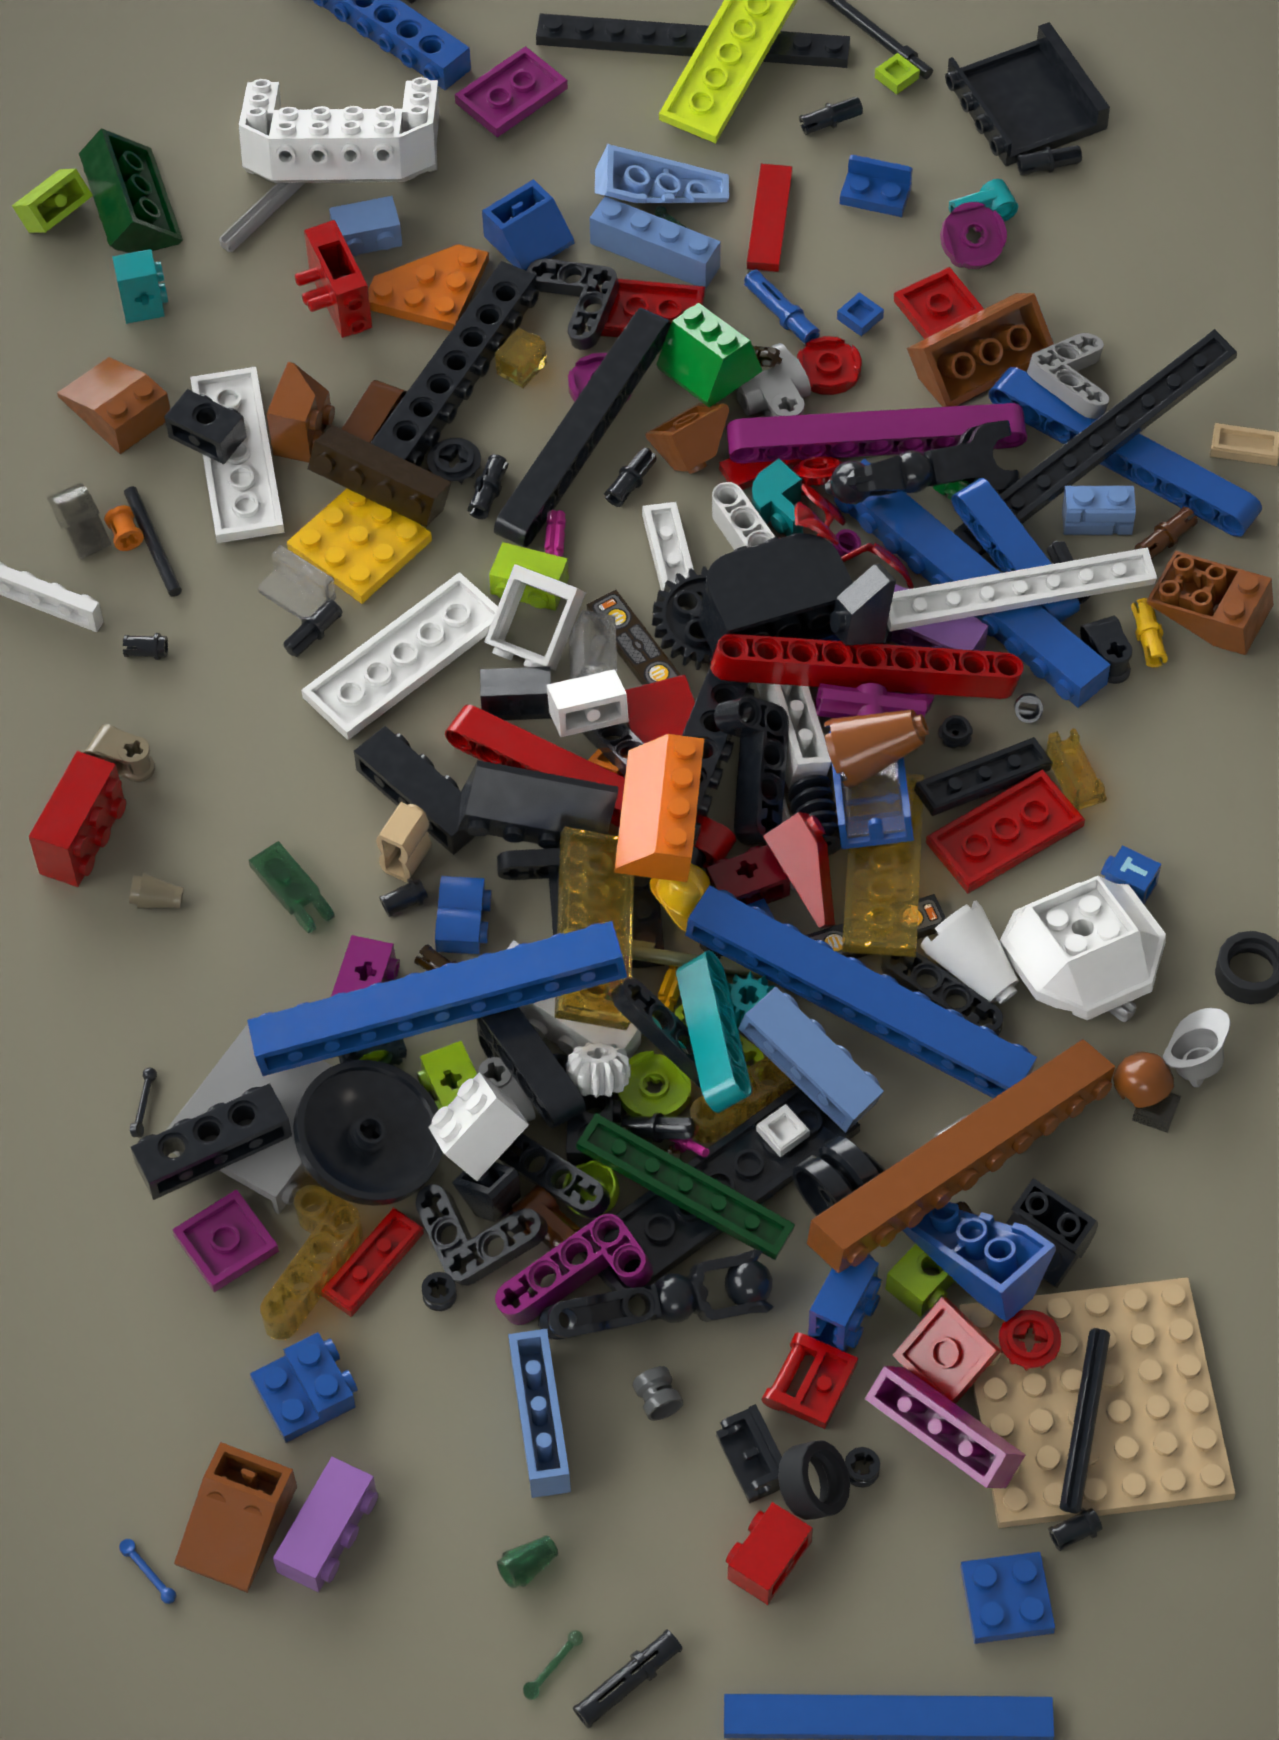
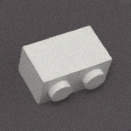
M615 669L547 685L549 713L560 737L629 722L627 693Z

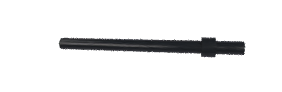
M825 0L892 54L899 53L920 70L919 75L924 79H928L932 75L933 69L918 58L916 51L908 45L903 46L847 1Z

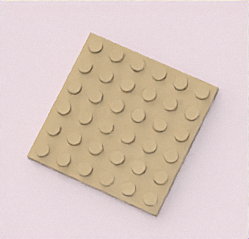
M1188 1277L1035 1295L1031 1301L1019 1310H1036L1052 1318L1061 1333V1347L1056 1359L1046 1364L1043 1369L1036 1367L1030 1368L1027 1371L1024 1367L1017 1364L1011 1365L1004 1353L1000 1352L972 1385L978 1421L1026 1455L1006 1489L991 1488L998 1528L1063 1521L1077 1515L1064 1512L1059 1506L1089 1331L1093 1328L1107 1330L1110 1333V1340L1081 1508L1085 1510L1093 1508L1098 1516L1234 1500L1235 1488ZM978 1302L960 1304L959 1310L1000 1349L998 1336L1004 1320ZM1029 1328L1025 1339H1019V1341L1025 1342L1027 1352L1033 1349L1034 1343H1040L1034 1340L1033 1328Z

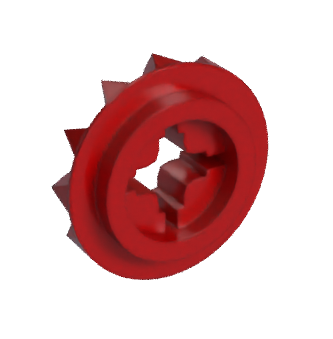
M811 457L795 465L792 471L802 479V484L804 483L808 486L818 485L820 487L830 480L835 468L843 462L833 457Z
M1018 1311L1007 1322L1004 1321L999 1330L998 1339L1001 1353H1004L1011 1365L1017 1364L1024 1367L1026 1371L1036 1367L1043 1369L1046 1364L1056 1359L1061 1347L1059 1327L1052 1318L1040 1311ZM1029 1328H1033L1034 1340L1040 1343H1034L1033 1349L1027 1352L1025 1342L1019 1341V1339H1025Z

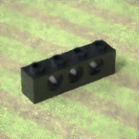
M269 1083L262 1087L250 1088L242 1096L227 1103H217L210 1107L207 1112L192 1119H182L175 1123L172 1128L157 1135H147L130 1148L135 1164L153 1200L286 1140L292 1137L289 1118ZM242 1120H252L248 1125H237ZM210 1135L218 1136V1137H217L215 1140H213V1141H210V1142L203 1141V1139H204L205 1137H207V1136H210ZM175 1151H181V1152H183V1153H182L180 1156H178V1157H175V1158H170V1157H168V1155L171 1154L172 1152H175Z

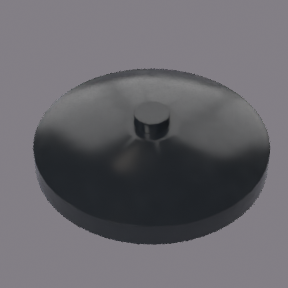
M353 1060L328 1068L311 1082L301 1097L295 1112L293 1124L294 1140L297 1152L305 1168L326 1190L353 1203L378 1206L396 1203L410 1197L430 1179L443 1153L428 1128L438 1111L433 1098L411 1075L384 1062Z

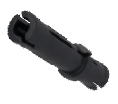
M666 1629L662 1635L641 1652L638 1650L630 1655L631 1660L609 1679L605 1680L578 1705L573 1707V1711L587 1728H590L595 1721L619 1703L646 1679L651 1681L657 1676L656 1671L675 1654L682 1651L683 1648L680 1642Z

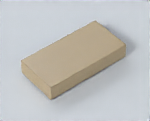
M1215 423L1210 457L1277 466L1279 459V432Z

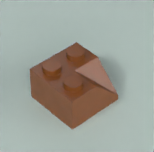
M287 362L266 413L273 455L309 463L315 440L324 433L326 425L332 424L335 415V407L331 405L329 391L295 363Z

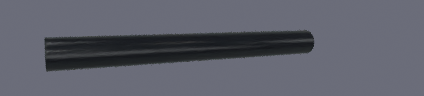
M134 486L128 487L124 490V495L135 515L140 530H142L144 540L168 594L171 597L178 596L182 589L138 490Z

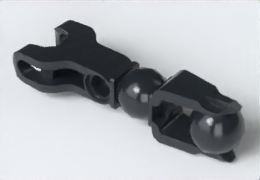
M1008 420L968 428L962 434L956 446L923 453L907 450L898 456L866 466L857 461L843 462L835 468L830 480L824 485L825 491L835 496L842 503L858 504L870 496H884L900 491L918 493L926 487L954 482H963L970 485L979 478L986 479L996 492L1008 489L1020 480L1019 471L1003 470L999 467L993 457V448L998 440L1011 436L1010 423Z
M753 1249L739 1255L695 1264L691 1267L689 1275L686 1277L681 1274H667L660 1277L654 1284L644 1287L629 1288L561 1301L541 1311L538 1326L540 1329H547L550 1340H561L638 1324L649 1319L651 1321L662 1319L669 1323H679L687 1320L692 1314H697L700 1320L710 1322L745 1314L767 1313L774 1307L766 1301L772 1291L773 1278L769 1269L762 1262L758 1261L763 1252ZM729 1268L725 1276V1290L728 1297L737 1305L714 1310L706 1300L708 1289L703 1285L705 1273ZM632 1295L640 1296L645 1302V1310L641 1316L633 1315L628 1308V1301ZM561 1312L566 1314L569 1319L567 1328L561 1326L558 1321Z

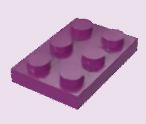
M525 46L455 94V103L498 138L567 90L568 80Z

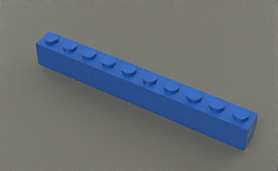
M866 459L861 461L865 466L871 464ZM900 491L884 496H870L858 504L842 503L834 496V502L842 512L849 513L859 522L864 531L875 535L883 542L889 552L897 554L915 574H921L931 585L1001 573L905 492ZM1040 605L973 616L988 625V636H994L1005 646L1009 653L1014 654L1027 664L1036 677L1047 681L1055 688L1057 694L1062 699L1069 700L1077 708L1107 685L1111 664Z
M709 885L688 918L685 936L745 968L765 976L766 979L992 1098H995L1032 1073L1037 1057L1032 1055L1026 1047L1020 1044H1011L998 1037L990 1028L985 1026L979 1027L969 1022L959 1012L953 1009H945L933 1003L928 996L921 992L908 990L899 985L891 976L880 975L868 969L860 960L853 957L847 958L834 951L826 942L815 941L805 936L795 926L788 923L783 924L769 917L759 907H750L726 890H718Z
M613 921L602 924H592L587 928L569 933L555 934L550 938L540 941L522 943L514 948L503 951L485 953L477 958L459 963H448L440 968L422 973H411L403 978L385 983H374L363 989L348 993H338L332 997L315 1002L301 1003L296 1007L282 1011L264 1013L247 1021L256 1061L262 1076H267L627 978V973Z

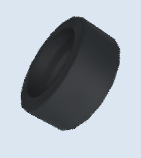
M1257 931L1238 932L1227 938L1220 947L1215 968L1217 984L1222 991L1235 1001L1250 1005L1264 1003L1274 998L1279 992V942L1266 933ZM1241 953L1258 954L1267 959L1273 966V974L1263 982L1253 983L1244 981L1232 972L1229 966L1230 960Z
M824 1440L811 1441L792 1446L784 1452L779 1463L778 1480L784 1501L794 1515L804 1520H814L836 1515L844 1509L850 1492L849 1473L842 1455L832 1444ZM809 1462L815 1467L819 1476V1499L814 1494L810 1485L808 1475Z

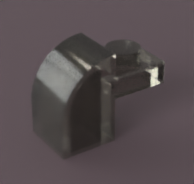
M82 483L47 497L60 528L66 529L79 559L112 545L98 515L100 512L89 491Z

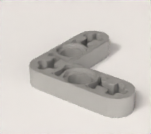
M1089 333L1077 334L1032 354L1027 373L1033 380L1087 418L1098 419L1105 414L1109 396L1077 372L1099 361L1104 346L1103 341L1099 337Z

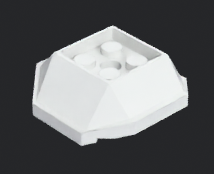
M1096 876L1014 910L1000 939V944L1010 964L1037 1001L1055 1008L1072 1011V1015L1089 1020L1152 992L1166 943V933L1129 884H1115L1105 878Z

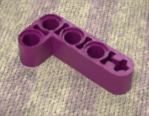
M603 1214L502 1284L495 1295V1303L497 1308L511 1323L524 1325L538 1317L544 1308L556 1304L610 1265L626 1286L632 1288L642 1287L651 1280L653 1266L623 1221L616 1215ZM620 1230L616 1240L604 1242V1237L609 1231ZM588 1252V1256L583 1263L579 1265L572 1264L576 1254ZM633 1259L641 1260L640 1266L636 1271L624 1272V1268L629 1261ZM549 1274L556 1275V1279L551 1286L540 1287V1283L545 1276ZM530 1287L537 1294L534 1297H532V1295L528 1291ZM519 1298V1302L521 1304L517 1308H514L512 1302L515 1299Z

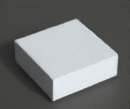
M786 1104L756 1125V1131L779 1157L810 1136V1130Z

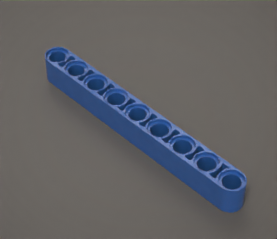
M1016 367L1008 368L988 393L989 399L993 404L1015 403L1022 406L1026 424L1064 445L1097 420L1079 414L1033 380L1027 372ZM1140 433L1100 463L1180 508H1190L1194 512L1193 515L1232 536H1242L1262 511L1260 501L1251 493Z

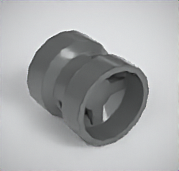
M665 1366L646 1370L632 1382L637 1396L643 1398L645 1402L643 1409L651 1421L669 1417L683 1406V1399L679 1391L672 1388V1376Z

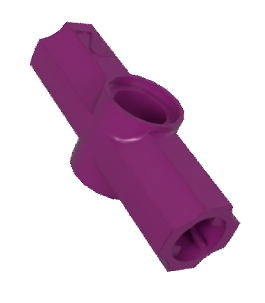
M876 683L862 684L857 688L820 684L815 709L817 716L830 718L913 709L917 715L922 714L925 718L927 701L922 696L887 692L884 686Z

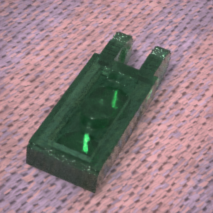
M279 841L248 860L251 869L289 914H294L296 920L306 932L310 933L316 929L313 918L303 908L310 902L313 903L318 913L326 921L335 917L332 908L320 894L318 886Z

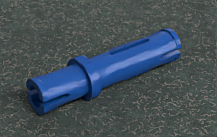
M758 269L752 270L746 275L744 285L780 319V325L784 329L791 330L805 345L812 339L819 338L820 334L818 332L820 330L805 317L804 310L800 306L792 304Z

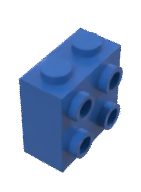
M870 1254L859 1265L855 1267L851 1265L839 1274L833 1268L831 1269L809 1310L808 1336L844 1352L849 1347L856 1348L864 1330V1327L860 1325L865 1315L872 1317L880 1301V1295L877 1294L882 1283V1279L878 1278L879 1262L875 1261Z

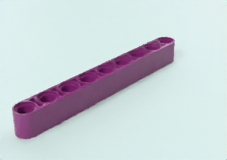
M1015 403L741 418L731 421L726 426L729 456L736 463L766 462L778 459L804 460L819 456L845 458L898 455L907 450L923 453L956 446L959 443L960 437L968 428L1004 420L1009 421L1012 434L998 440L993 449L1014 448L1023 445L1027 441L1023 407Z

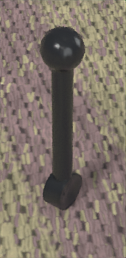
M151 1067L144 1069L142 1074L145 1080L135 1123L130 1125V1134L134 1138L142 1137L144 1134L142 1122L151 1083L157 1077L156 1070Z

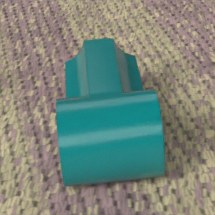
M1003 179L988 181L979 192L949 201L950 213L961 204L979 202L985 204L984 207L991 209L993 212L995 210L1004 222L1011 219L1019 208L1018 203Z

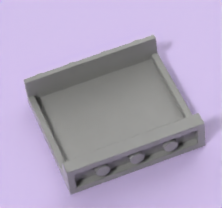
M247 1024L167 1130L182 1119H192L207 1112L210 1107L217 1103H227L242 1096L250 1088L262 1087L270 1083L289 1118L292 1137L219 1171L270 1199L273 1202L274 1211L280 1214L286 1204L291 1205L296 1200L301 1190V1184L310 1175L300 1159L294 1140L293 1124L297 1106L311 1082L322 1072L332 1067V1065L322 1060L262 1076L254 1055L249 1026ZM242 1120L237 1125L245 1126L250 1124L252 1120ZM210 1135L205 1137L203 1141L210 1142L218 1136ZM175 1151L172 1153L180 1156L183 1152Z

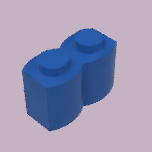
M441 876L435 930V947L437 952L480 954L481 943H488L489 922L483 921L484 911L490 912L492 890H485V878Z

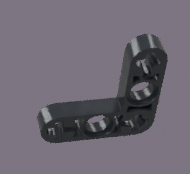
M546 258L532 262L527 271L536 275L537 290L580 297L569 322L567 332L574 348L587 350L594 347L600 339L619 292L620 285L615 270L607 266ZM569 276H581L580 280L575 283L565 282ZM592 304L602 305L596 312L585 311Z
M430 1184L422 1188L416 1197V1209L445 1273L449 1274L460 1285L468 1286L476 1283L539 1245L547 1235L548 1226L543 1216L532 1209L524 1208L472 1238L450 1192L436 1184ZM434 1196L440 1199L437 1201V1206L440 1212L445 1215L443 1217H440L436 1211L430 1208L433 1205L432 1198ZM528 1220L534 1223L530 1226L532 1232L529 1235L523 1232L526 1229L525 1222ZM455 1225L457 1227L455 1240L449 1244H443L441 1240L443 1230L448 1226ZM508 1231H511L515 1235L511 1237L508 1234ZM502 1238L504 1241L502 1252L497 1256L490 1257L488 1245L493 1239ZM481 1257L484 1260V1263H481L476 1259ZM463 1259L469 1262L466 1265L467 1272L464 1274L458 1271L462 1268L461 1261Z

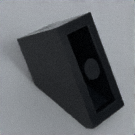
M881 564L871 566L836 597L834 611L830 616V629L845 646L883 643L896 580Z
M496 1162L492 1164L478 1181L465 1171L452 1181V1184L475 1216L492 1222L506 1216L512 1208V1204L521 1197L519 1173L515 1168Z

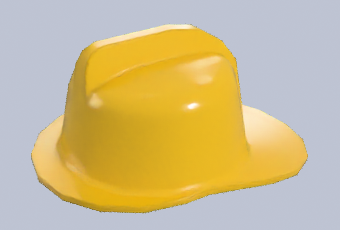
M692 863L687 882L651 878L650 889L655 898L662 904L675 924L686 932L690 914L710 885L707 873Z

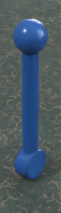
M124 1539L119 1545L122 1555L132 1558L160 1591L161 1600L164 1603H173L176 1599L175 1590L167 1588L136 1552L134 1541Z

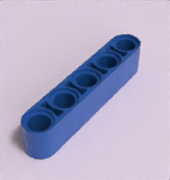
M979 478L952 495L951 501L955 511L1002 573L1052 564L986 479ZM1078 598L1040 605L1060 623L1080 611Z

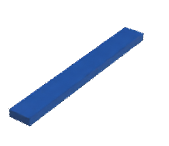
M724 1694V1738L1054 1740L1053 1697Z

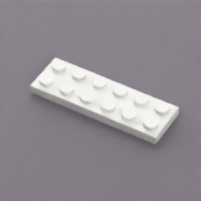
M256 367L190 377L193 392L199 395H207L214 402L226 408H233L244 417L247 435L225 464L203 455L217 543L285 533Z
M459 572L301 690L302 697L349 740L486 637L498 606Z

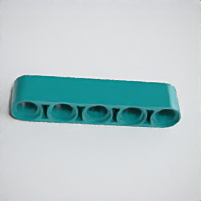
M708 950L677 968L676 977L701 1091L708 1106L714 1112L721 1113L752 1094V1088L726 974L718 957Z

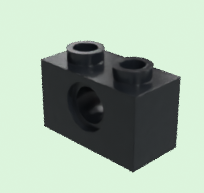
M189 389L184 392L164 416L169 438L222 464L227 462L247 437L244 417L237 410L226 408L214 402L207 395H199Z

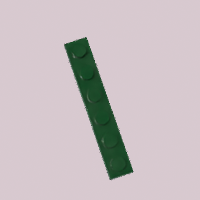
M595 1113L576 1144L577 1150L746 1245L762 1251V1254L773 1260L777 1259L794 1230L795 1224L597 1113Z

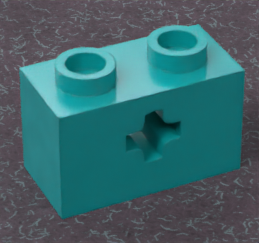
M152 250L112 256L126 324L165 317L162 303L169 302L165 283H158L165 280L161 261L154 262Z

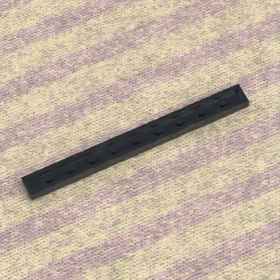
M540 13L536 32V45L692 56L709 26ZM780 31L763 62L847 68L850 36Z
M1215 329L999 496L1019 522L1023 524L1062 494L1065 486H1072L1236 359L1237 351ZM965 523L954 530V534L979 555H983L986 552Z

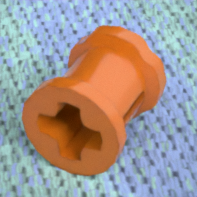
M126 505L117 506L109 510L104 517L106 525L114 534L113 542L115 548L120 551L135 549L144 539L142 530L137 528L134 523L135 515L131 507Z

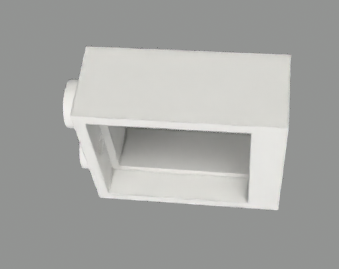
M514 564L484 643L494 646L492 653L511 661L513 655L525 658L523 665L526 667L550 666L551 669L556 671L586 592ZM526 585L567 600L545 657L505 641Z

